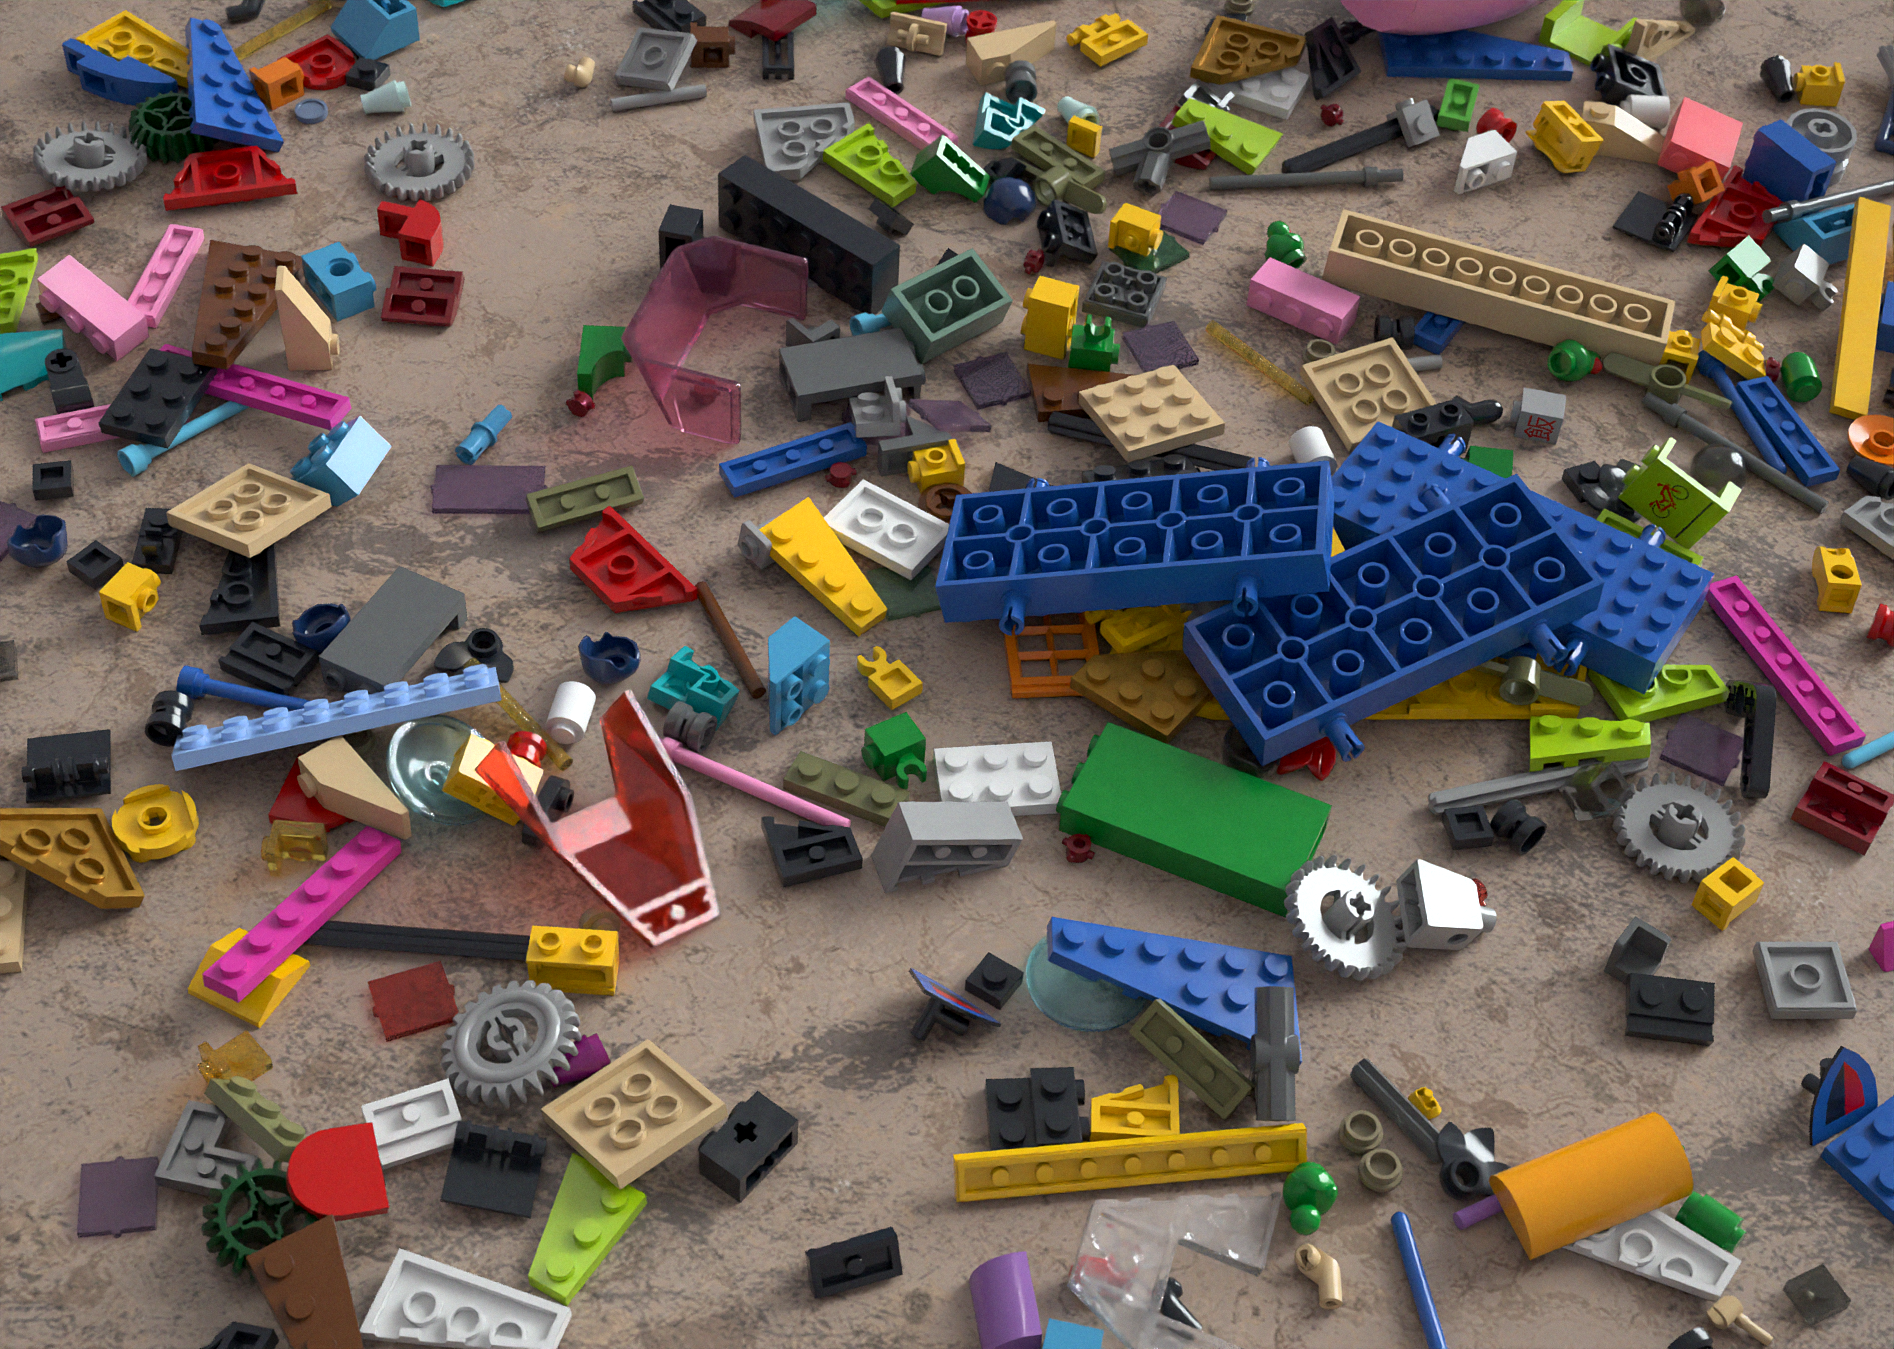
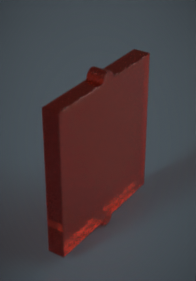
M441 961L368 981L369 990L375 1005L372 1008L373 1016L379 1017L386 1042L453 1023L452 1019L459 1013L453 997L455 987L448 983Z

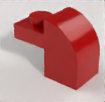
M419 200L414 208L382 201L377 208L380 235L399 240L401 260L433 267L444 247L441 217L438 210L423 200Z

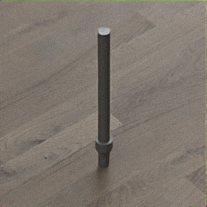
M1377 166L1363 167L1362 170L1216 176L1209 177V189L1363 184V187L1377 186L1378 183L1403 182L1404 173L1403 169L1378 170Z
M1894 179L1801 202L1797 200L1783 202L1779 207L1765 210L1762 213V218L1765 223L1779 220L1788 222L1799 219L1803 214L1855 202L1859 196L1867 199L1894 192Z
M1648 392L1643 398L1642 404L1663 416V421L1672 427H1681L1818 513L1822 514L1828 507L1829 502L1693 419L1687 415V410L1678 404L1673 403L1671 405L1651 392Z

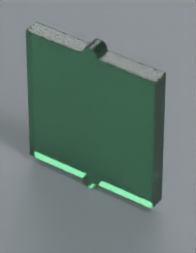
M1162 230L1163 237L1159 247L1156 250L1152 249L1147 257L1116 246L1114 249L1109 248L1124 262V266L1141 271H1152L1155 274L1190 257V252L1175 241V236H1169L1164 230Z
M928 564L912 580L901 576L887 567L867 571V577L871 586L887 607L885 616L887 622L910 616L919 618L923 613L941 610L935 588L936 580Z

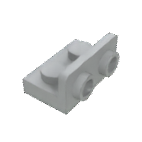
M892 376L885 377V396L866 392L859 394L858 397H849V411L857 438L900 436V423L906 422V403L902 401L901 387H895Z

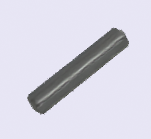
M1365 1058L1356 1063L1352 1068L1351 1078L1431 1161L1439 1163L1441 1159L1436 1143L1440 1131L1369 1059Z

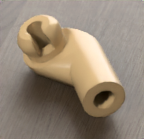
M583 57L580 59L578 67L568 64L564 80L566 82H574L576 87H587L592 80L595 66L594 60L589 57Z
M1303 1244L1299 1246L1295 1252V1262L1298 1269L1318 1285L1320 1306L1325 1309L1341 1307L1343 1303L1341 1274L1338 1263L1314 1245Z

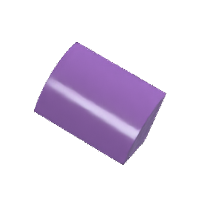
M1026 1251L998 1256L981 1264L973 1271L969 1278L981 1349H1040L1042 1330Z

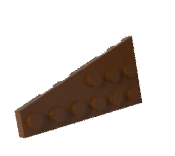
M210 240L192 346L193 364L228 370L278 308L275 294L277 266H285L299 282L304 277L301 256H297L289 251L276 252L265 250L256 245L243 246Z

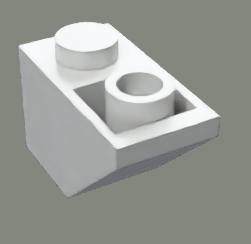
M1496 130L1468 138L1454 191L1457 194H1461L1511 178L1517 151Z

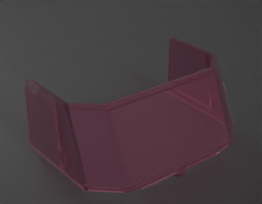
M710 236L679 246L671 252L658 276L650 284L648 293L621 336V340L658 407L672 428L727 444H738L740 442V383L683 368L682 365L712 314L742 305L797 320H805L807 316L808 261L805 258L718 236Z

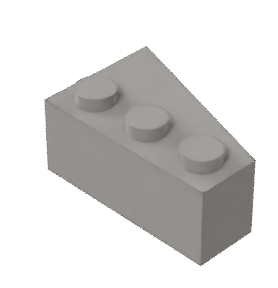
M898 802L871 857L884 892L888 893L897 891V883L920 879L922 885L935 882L934 875L957 870L960 877L1008 866L1023 838L1008 802Z

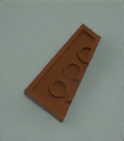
M1028 363L1026 371L1038 422H1048L1053 412L1091 419L1079 404L1080 391L1122 380L1129 376H1136L1133 374Z
M333 1213L246 1256V1263L290 1349H364Z

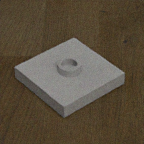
M639 27L614 79L619 85L673 91L697 40L691 33Z
M1838 942L1755 943L1752 951L1771 1019L1854 1018L1857 1013V1007Z

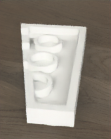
M1658 1209L1562 1247L1715 1303L1719 1300L1742 1262Z
M399 1249L360 1328V1334L362 1339L460 1349H557L572 1313L570 1308Z

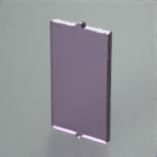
M436 465L435 483L430 486L431 493L433 494L432 514H530L525 501L526 494L547 489V485H545L546 468L545 466Z

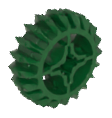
M171 90L168 94L158 92L157 97H146L145 103H137L136 109L130 112L131 117L128 120V129L132 144L137 142L138 149L142 144L145 145L147 157L149 156L151 161L162 159L164 164H167L169 161H176L179 164L189 154L213 150V144L218 143L219 139L190 133L193 118L189 116V110L192 106V101L189 100L185 90L180 93H173Z
M258 1158L255 1160V1170L250 1172L246 1166L240 1163L236 1167L237 1179L224 1173L221 1177L223 1189L212 1188L209 1192V1200L213 1204L203 1206L202 1216L208 1221L201 1225L202 1235L211 1237L206 1242V1249L209 1253L219 1252L216 1263L220 1268L234 1262L231 1275L235 1278L242 1275L245 1269L250 1270L246 1263V1256L258 1251L244 1245L258 1242L268 1246L284 1238L283 1229L294 1222L295 1216L302 1213L305 1217L303 1228L320 1220L317 1218L318 1216L307 1212L292 1200L287 1189L286 1172L282 1171V1162L274 1160L272 1168H264L263 1160ZM264 1191L280 1192L287 1196L271 1198ZM246 1197L249 1211L238 1218L237 1224L228 1228L226 1222L231 1210L241 1199ZM258 1208L262 1216L265 1215L268 1220H274V1233L270 1225L267 1226L264 1220L258 1221ZM250 1271V1282L254 1284L256 1281Z

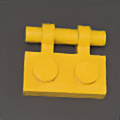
M1114 13L1109 16L1104 14L1097 17L1095 22L1090 25L1082 24L1076 27L1074 32L1066 36V40L1070 46L1080 44V51L1101 67L1147 45L1148 34L1129 19L1121 22L1120 16Z
M1711 309L1707 310L1702 316V321L1707 325L1700 331L1703 350L1748 380L1766 376L1764 357L1761 354L1764 346L1755 340L1756 336L1746 329L1742 331L1731 324L1732 320L1722 313L1718 315Z
M1174 604L1158 607H1133L1124 612L1122 610L1127 608L1085 611V618L1089 624L1092 625L1102 620L1100 633L1118 654L1132 653L1184 628L1186 617Z

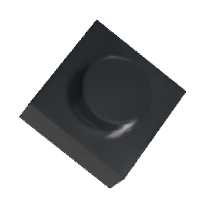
M360 57L346 74L347 86L369 92L381 87L390 76L389 64Z
M877 198L874 199L868 208L878 217L876 223L891 234L896 229L907 235L914 226V223L895 208Z
M71 460L32 464V491L35 501L74 497V470Z
M1595 460L1564 469L1561 480L1576 499L1583 503L1586 501L1579 491V486L1581 484L1599 483L1598 476L1601 467Z
M97 540L66 561L69 572L95 590L114 577L124 566L122 557Z
M1483 805L1444 809L1442 821L1452 850L1492 846L1494 834Z
M988 952L965 980V990L1001 1010L1022 984L1024 972Z

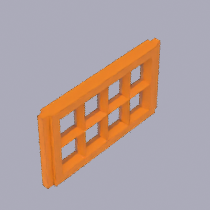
M1085 612L1078 613L1079 625H1052L1050 614L1043 616L1044 626H1024L1023 631L1019 635H1015L1016 625H1013L1012 636L1002 632L1012 698L1083 696L1070 688L1073 675L1059 676L1057 660L1086 659L1087 662L1094 655H1100L1095 623L1091 625L1087 622ZM1053 635H1082L1084 649L1055 650ZM1046 636L1048 651L1019 652L1017 637ZM1050 661L1052 676L1023 677L1021 662Z

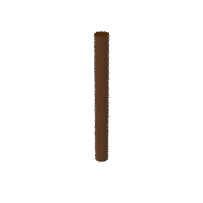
M704 581L695 585L697 597L753 698L762 697L766 693V689L711 589Z

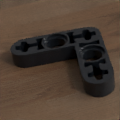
M1730 679L1726 683V687L1730 692L1727 701L1724 702L1725 711L1727 714L1745 718L1740 776L1741 794L1744 798L1766 799L1771 781L1776 691L1773 685Z

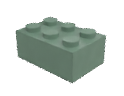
M971 248L890 289L881 312L894 329L902 328L907 341L911 340L913 342L916 358L923 364L1002 323L1013 300L975 250Z

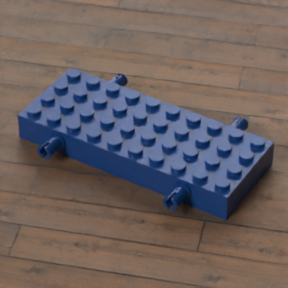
M1377 421L1331 477L1335 497L1333 527L1346 551L1428 514L1429 511L1418 500V495L1427 486L1434 492L1431 484H1438L1441 491L1452 503L1505 478L1459 458L1465 451L1466 444L1461 437H1458L1454 444L1451 445L1455 434L1447 435L1442 444L1436 448ZM1531 491L1605 582L1596 611L1552 631L1559 642L1568 650L1565 658L1556 664L1555 660H1553L1554 669L1561 673L1564 666L1569 664L1564 672V676H1572L1577 671L1578 666L1582 665L1645 695L1701 609L1715 573L1659 548L1666 540V533L1660 526L1654 535H1651L1656 525L1649 524L1645 526L1642 534L1637 539L1628 533Z
M1254 457L1247 462L1246 468L1058 486H1049L1046 480L1037 478L1035 488V480L1033 478L1027 482L1026 489L956 495L935 585L945 623H966L973 620L1000 619V630L1012 636L1013 625H1016L1015 635H1019L1023 631L1025 616H1045L1059 613H1083L1096 610H1120L1133 607H1158L1169 604H1196L1206 601L1228 600L1233 601V611L1237 615L1245 617L1246 606H1249V616L1257 612L1258 597L1272 598L1280 595L1328 592L1330 586L1335 500L1329 460L1270 466L1266 459L1258 457V467H1255Z
M1518 474L1452 503L1441 491L1438 484H1431L1434 492L1427 486L1418 495V500L1429 511L1428 514L1331 557L1328 592L1280 595L1272 598L1258 597L1257 612L1249 616V606H1246L1245 617H1241L1233 611L1232 601L1184 623L1183 652L1262 766L1324 737H1328L1340 754L1341 759L1348 762L1351 761L1349 752L1355 759L1365 749L1364 744L1360 742L1349 725L1525 643L1532 644L1547 666L1554 665L1551 658L1555 660L1556 664L1565 658L1568 650L1559 642L1552 631L1596 611L1605 582Z

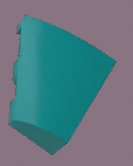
M985 92L979 101L972 145L983 149L1007 148L1012 145L1013 137L1030 128L1043 116L1045 109L1020 97L1012 105Z
M62 329L0 334V401L3 400L1 395L3 392L18 386H22L24 391L36 387L42 381L49 380L45 367L46 356L54 350L67 349Z
M684 646L670 658L667 671L650 686L647 699L669 710L675 703L681 701L691 705L694 712H707L716 716L717 731L730 713L740 690L731 682L721 678L718 675V671L711 665L698 666L692 660L694 651Z

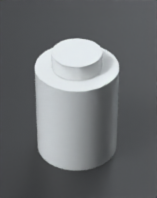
M1628 95L1626 101L1621 102L1620 109L1650 128L1664 129L1669 120L1670 101L1667 96Z
M1315 426L1304 427L1291 436L1289 447L1297 463L1329 460L1331 475L1335 472L1337 462L1320 428Z
M569 681L559 685L545 724L547 733L556 742L570 744L577 743L583 739L596 700L594 692L588 686L579 682Z

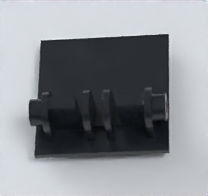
M1638 191L1615 222L1613 228L1624 232L1628 236L1636 237L1660 249L1674 253L1699 215L1692 212L1694 201L1693 197L1688 193L1677 195L1673 204Z
M111 730L27 738V766L21 768L23 783H26V803L111 794Z
M467 1120V1123L458 1121L440 1202L530 1219L547 1138L538 1137L539 1133H534L533 1136L512 1132V1128L507 1130L498 1129V1125H494V1128L472 1124V1120Z

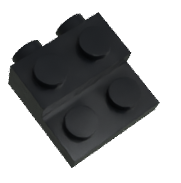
M1607 44L1601 53L1594 56L1590 69L1597 75L1595 90L1601 92L1602 100L1606 104L1620 107L1621 102L1626 101L1628 95L1668 97L1659 64L1611 44Z
M1074 1067L1030 1068L1029 1078L985 1080L990 1151L1089 1142L1088 1117H1079L1078 1106H1084L1085 1104L1084 1080L1075 1079Z

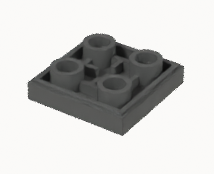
M1102 261L1083 301L1082 312L1104 318L1108 316L1112 320L1147 329L1166 287L1167 277L1156 275L1152 271H1141L1125 267L1117 262Z

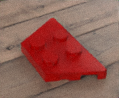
M258 146L189 154L183 163L184 168L177 173L173 180L174 189L171 194L165 193L163 201L165 211L294 195L297 194L295 180L292 177L287 179L281 173V167L275 161L268 159L264 151Z
M1734 165L1723 182L1725 190L1712 198L1690 231L1687 242L1699 245L1736 247L1745 238L1750 236L1761 248L1773 230L1774 225L1778 222L1765 223L1762 213L1765 210L1779 207L1783 202L1775 195L1768 193L1766 188L1758 181L1751 185L1742 177L1743 169Z
M611 506L603 510L602 520L596 529L591 527L584 537V543L578 546L569 558L570 570L614 613L693 602L697 599V588Z

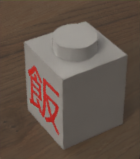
M1524 387L1521 400H1514L1511 409L1510 421L1516 422L1514 437L1556 444L1564 419L1566 395Z

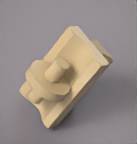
M892 12L890 15L887 45L905 48L907 51H919L941 56L944 49L947 23Z

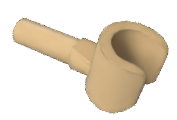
M1723 1296L1706 1313L1709 1321L1719 1329L1724 1330L1734 1323L1766 1346L1773 1339V1336L1754 1324L1743 1314L1742 1304L1734 1296Z

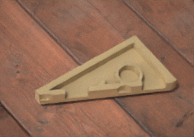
M1637 19L1634 23L1629 43L1624 50L1649 61H1654L1694 34L1696 28L1687 21Z

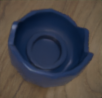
M1004 177L994 181L983 201V210L987 216L1003 225H1006L1012 218L1016 217L1020 218L1021 222H1024L1036 208V195L1030 185L1021 179Z
M42 514L36 516L35 522L30 528H23L21 524H18L12 537L7 539L9 555L15 561L28 567L39 568L58 562L65 555L68 546L65 520L55 515Z
M316 604L305 610L298 620L292 621V635L297 642L317 650L318 655H321L351 621V617L343 604Z
M605 632L602 638L596 642H593L586 635L578 645L579 656L585 674L599 684H615L629 678L637 671L641 662V654L635 641L627 637L612 636L609 632Z

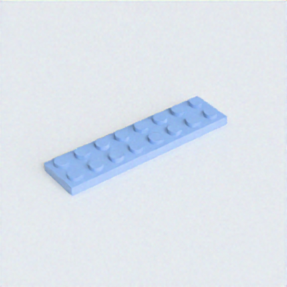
M485 664L474 665L463 670L464 674L448 677L447 673H437L423 679L424 683L410 686L405 681L395 682L384 686V691L368 694L367 690H358L345 694L344 700L328 703L327 699H316L305 703L303 709L289 712L286 707L274 708L264 712V717L248 720L247 716H237L223 721V726L207 729V725L191 726L182 731L183 736H177L171 755L175 771L501 701L496 667L487 669Z

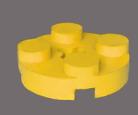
M148 785L130 792L123 798L124 805L119 809L118 813L115 809L112 815L114 835L122 850L129 853L131 859L135 862L143 863L151 859L169 857L179 851L190 849L196 842L195 834L199 827V818L195 803L191 796L182 791V794L170 791L169 785ZM154 817L164 821L157 826H148L151 823L150 819Z

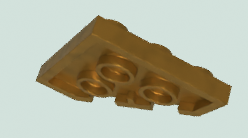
M1217 15L1191 66L1190 78L1199 79L1204 83L1223 85L1296 66L1306 48V39L1304 36Z
M1183 650L1094 655L1071 677L1070 688L1149 737L1166 744L1214 696Z
M0 808V855L100 909L140 907L145 894L102 808Z

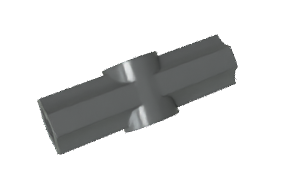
M1202 120L1173 130L1165 127H1154L1145 133L1143 139L1110 148L1109 154L1116 176L1136 171L1133 180L1134 189L1145 196L1154 197L1155 194L1162 192L1168 170L1177 158L1210 149L1211 144L1207 128Z
M1285 986L1254 988L1255 1034H1252L1250 1043L1251 1069L1248 1078L1256 1087L1248 1096L1256 1099V1121H1296L1295 1074L1298 1073L1300 1066V1044L1298 1035L1294 1034V988Z

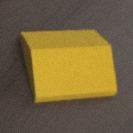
M239 927L210 945L187 989L190 995L260 1028L308 970L310 961L292 953L244 999L237 1003L205 987L203 973L248 933V931Z

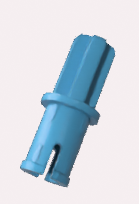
M497 405L482 422L474 423L470 434L456 447L457 457L465 464H474L485 449L496 444L497 434L512 419V413L506 410L504 405Z

